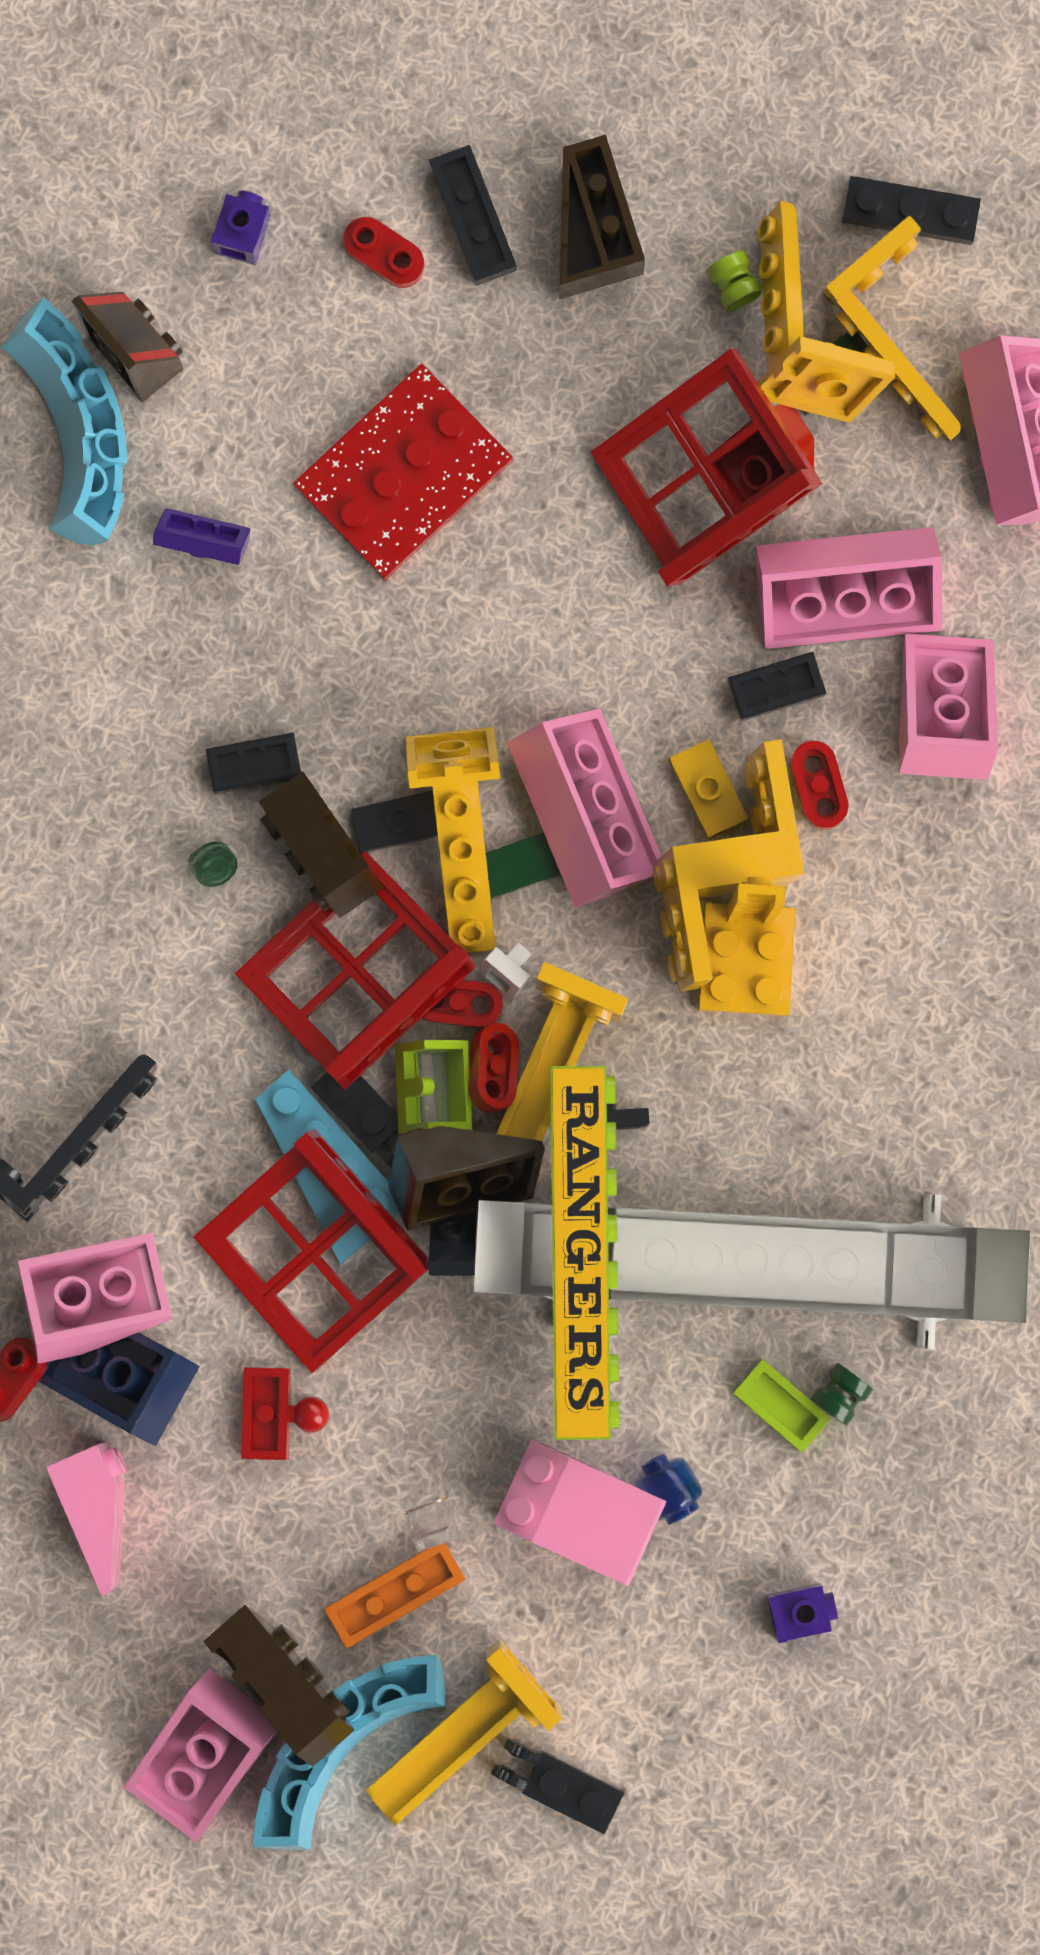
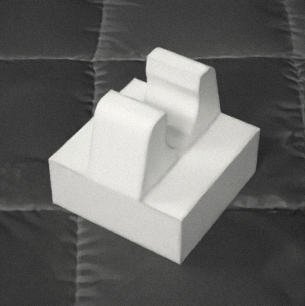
M520 943L508 955H505L496 947L484 960L477 975L494 986L509 1002H512L530 978V975L523 968L528 963L532 953Z

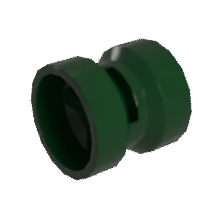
M836 1363L829 1373L830 1380L823 1388H818L810 1400L847 1426L855 1416L854 1408L860 1401H866L873 1389L848 1369ZM839 1387L848 1395H850V1397L847 1398L836 1389Z

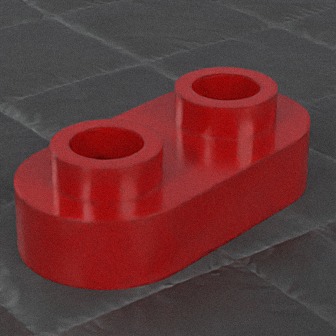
M372 217L357 218L346 227L343 238L345 250L355 262L397 288L411 287L422 278L425 269L424 257L421 250L415 244ZM364 232L371 233L374 236L373 241L369 244H361L357 238ZM400 256H405L411 262L408 267L401 269L394 265V261Z
M815 740L804 742L794 751L790 762V769L803 815L806 821L814 828L830 830L843 822L849 808L837 760L833 750L827 744ZM810 757L818 759L821 769L816 773L807 771L804 766L806 759ZM819 801H829L833 806V812L827 816L821 815L817 811V803Z
M462 980L444 997L445 1001L441 1008H432L422 1019L431 1023L483 1028L491 1023H495L500 1018L503 1010V1001L499 991L491 984ZM482 997L489 1002L487 1012L477 1014L473 1011L472 1002L476 998Z
M491 1023L479 1029L472 1038L468 1091L473 1104L485 1113H496L507 1108L516 1097L519 1041L514 1031L503 1023ZM488 1043L493 1047L494 1055L489 1051ZM485 1086L489 1088L491 1092V1097L487 1093Z
M15 1338L9 1341L0 1351V1422L10 1419L46 1371L48 1362L38 1364L33 1341L28 1338ZM22 1353V1361L15 1366V1360Z

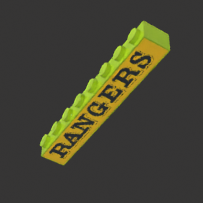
M550 1066L555 1440L611 1439V1429H620L619 1401H610V1382H619V1354H610L609 1336L618 1335V1308H609V1289H618V1262L608 1261V1243H617V1215H608V1196H617L616 1168H607V1150H616V1122H607V1104H616L615 1076H606V1066Z

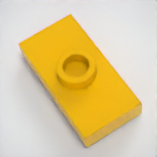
M710 739L669 758V762L707 840L748 821L749 818Z

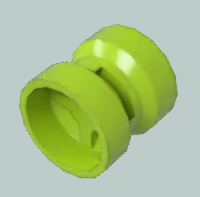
M745 251L729 254L713 263L706 270L711 284L718 286L721 292L720 302L726 312L737 310L755 301L763 294V286L759 278L753 277L749 270L751 262Z

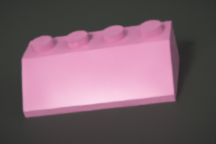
M999 336L959 353L962 364V379L968 392L972 411L971 421L976 429L981 452L980 462L985 471L990 494V508L994 514L996 525H1024L1040 521V339Z
M933 527L756 545L757 584L765 649L905 635V633L916 634L942 631V556Z
M601 709L542 722L507 742L514 763L531 800L532 807L539 819L549 848L553 853L575 908L605 899L653 879V867L659 866L658 859L661 857V854Z

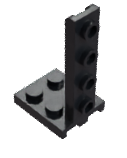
M147 1055L138 1056L24 1188L21 1186L24 1183L21 1179V1174L1 1158L0 1199L27 1222L40 1209L39 1205L45 1199L53 1202L67 1186L69 1181L64 1177L72 1167L77 1164L82 1168L98 1150V1146L94 1142L105 1129L111 1134L126 1118L128 1112L124 1110V1107L135 1095L142 1099L157 1082L158 1078L153 1075L157 1070L156 1062Z

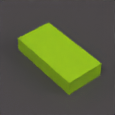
M764 1359L757 1363L733 1391L736 1397L801 1453L804 1452L832 1419Z

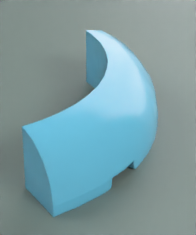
M43 297L21 318L1 348L16 360L36 384L51 411L59 434L63 457V485L57 511L49 529L63 538L76 543L97 545L109 539L117 522L124 499V493L121 492L123 466L127 464V447L122 416L113 388L103 367L95 365L88 351L80 342L83 339L82 335L56 307Z
M437 1655L410 1657L383 1664L380 1668L369 1671L354 1680L350 1679L333 1690L350 1709V1712L345 1717L355 1730L314 1767L298 1757L286 1742L283 1744L277 1754V1761L269 1776L267 1785L263 1788L255 1818L253 1847L280 1850H311L312 1830L322 1794L330 1778L347 1754L367 1735L394 1719L427 1709L446 1708L444 1672Z

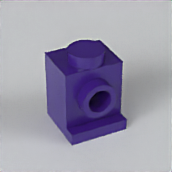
M239 190L237 197L226 194L215 232L212 233L210 240L214 254L256 265L271 217L269 206L262 204L264 199L261 196L244 190ZM238 215L249 218V222L243 227L233 224L234 218Z
M820 1583L766 1594L775 1638L778 1643L831 1632L830 1621L838 1619L833 1593L824 1594L823 1586ZM809 1605L812 1607L813 1616L809 1621L802 1622L797 1619L796 1612L800 1606Z

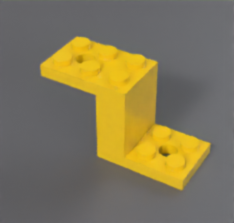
M782 739L763 742L747 757L748 763L743 765L746 788L748 790L753 789L756 806L751 807L750 814L752 828L756 835L673 846L658 859L659 866L653 867L655 889L657 893L663 892L666 910L660 913L662 932L664 937H671L673 955H668L669 975L672 982L678 981L679 992L698 989L713 980L699 898L733 894L738 884H744L747 882V877L751 876L775 878V886H785L804 874Z

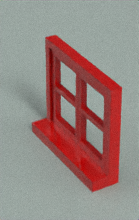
M737 349L726 351L590 451L664 566L658 573L666 586L681 585L823 484ZM728 382L753 421V424L708 455L683 417V414ZM666 426H669L694 466L649 498L624 457ZM760 432L785 473L740 505L714 464L753 435ZM700 475L725 516L681 547L655 506Z
M366 851L361 855L384 887L376 895L398 917L367 948L354 958L324 926L336 913L331 907L323 912L316 900L313 899L235 973L344 1090L356 1081L476 967L469 954L459 944H456ZM407 926L438 959L394 999L363 966ZM310 937H313L343 970L299 1010L269 976ZM352 978L383 1011L339 1052L308 1017L346 981Z
M316 1129L310 1130L294 1143V1147L193 1237L311 1373L320 1368L429 1271L428 1256ZM306 1166L346 1211L311 1243L307 1241L271 1199ZM262 1206L302 1250L267 1282L227 1238ZM356 1224L396 1268L361 1301L321 1257L326 1250ZM312 1263L352 1307L317 1340L277 1295Z

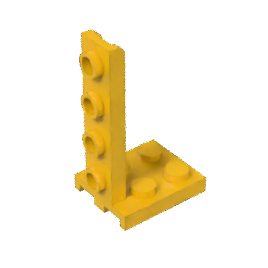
M781 200L768 216L766 215L761 219L757 229V239L761 246L759 276L762 278L763 286L761 313L764 315L765 325L762 347L763 351L766 352L767 372L758 381V384L772 403L851 423L895 378V362L875 357L869 353H860L832 343L804 337L797 210L791 203Z
M909 215L831 281L824 289V294L834 306L836 305L839 308L840 312L835 317L848 334L852 337L858 332L869 346L863 350L864 353L895 362V378L897 381L892 384V387L907 405H910L913 401L918 404L925 413L920 421L936 440L943 435L947 441H950L961 430L959 421L852 292L857 288L861 294L864 293L884 274L880 269L882 265L890 259L897 265L917 248L916 246L919 243L915 238L921 231V228Z
M494 727L405 736L409 788L433 787L449 937L467 953L494 950L496 945L478 781L501 779Z
M747 877V882L738 884L729 904H705L704 930L713 980L700 987L699 1011L789 1017L796 908L784 907L786 886H775V878Z
M546 962L543 963L538 974L536 988L542 990L541 997L552 1002L553 1006L517 1085L515 1100L508 1106L496 1134L543 1141L551 1123L550 1066H576L595 1021L608 1026L609 1021L619 1024L628 1002V998Z
M501 1638L487 1649L486 1661L489 1664L486 1666L487 1670L485 1672L490 1678L365 1789L367 1795L394 1826L400 1823L520 1714L534 1728L541 1723L547 1731L562 1720L561 1706L550 1697L537 1682L535 1676L526 1666H523Z

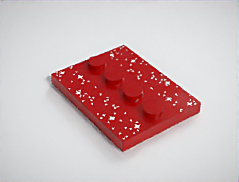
M421 363L293 482V486L374 571L386 581L513 462V457Z

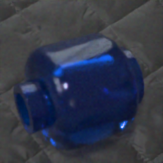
M665 1453L640 1466L644 1475L638 1478L635 1487L666 1501L658 1520L665 1519L667 1524L670 1525L683 1519L700 1507L697 1501L702 1496L703 1490L690 1465L684 1458L675 1457L668 1460Z

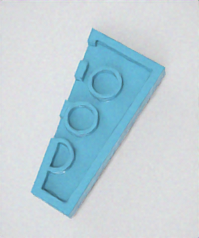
M287 1070L255 1099L284 1155L295 1146L294 1143L306 1132L316 1129L393 1218L399 1214L388 1187L389 1182L290 1070ZM307 1166L295 1176L323 1231L346 1212ZM356 1224L331 1247L339 1263L342 1264L370 1238Z

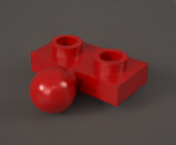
M244 1367L241 1459L289 1460L290 1423H295L299 1429L308 1433L318 1432L327 1425L330 1413L327 1404L322 1399L309 1396L301 1399L296 1405H290L291 1368Z

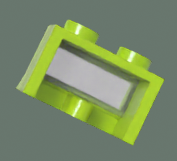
M419 1040L394 1044L398 1135L405 1134L416 1128L429 1129L437 1126L472 1130L473 1105L468 1091L470 1072L468 1040Z

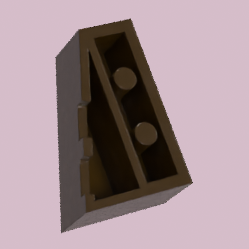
M606 134L563 147L559 300L644 275L645 257Z
M303 771L258 801L266 812V815L260 818L261 822L275 841L283 837L291 849L284 854L299 876L305 872L314 883L309 892L323 912L331 907L337 916L341 918L384 888Z
M244 1605L203 1641L212 1653L215 1652L228 1663L234 1671L231 1675L240 1687L244 1685L261 1707L259 1709L260 1712L293 1752L314 1767L355 1730L345 1717L350 1712L348 1706L335 1691L331 1690L327 1694L319 1682L325 1678L324 1675L308 1657L303 1660L300 1659L294 1651L299 1646V1643L284 1625L281 1624L275 1628L248 1606Z

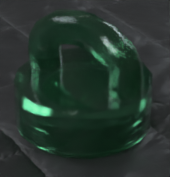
M218 841L209 842L199 847L190 855L188 860L192 872L200 884L206 887L223 885L233 877L238 867L237 858L229 846Z

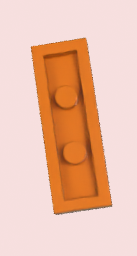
M442 1539L328 1605L324 1610L346 1649L463 1582L466 1578L446 1542Z

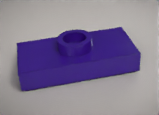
M165 508L154 531L152 545L189 553L197 558H211L240 565L249 543L251 529Z

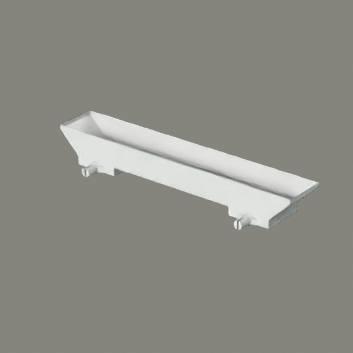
M923 1194L922 1221L912 1224L608 1207V1215H617V1243H608V1261L618 1262V1289H609V1300L906 1316L918 1321L916 1348L925 1349V1333L927 1331L926 1349H935L936 1322L946 1319L1026 1323L1030 1231L955 1227L940 1222L942 1195L936 1194L933 1195L932 1212V1194ZM479 1200L474 1292L545 1296L553 1300L552 1204Z

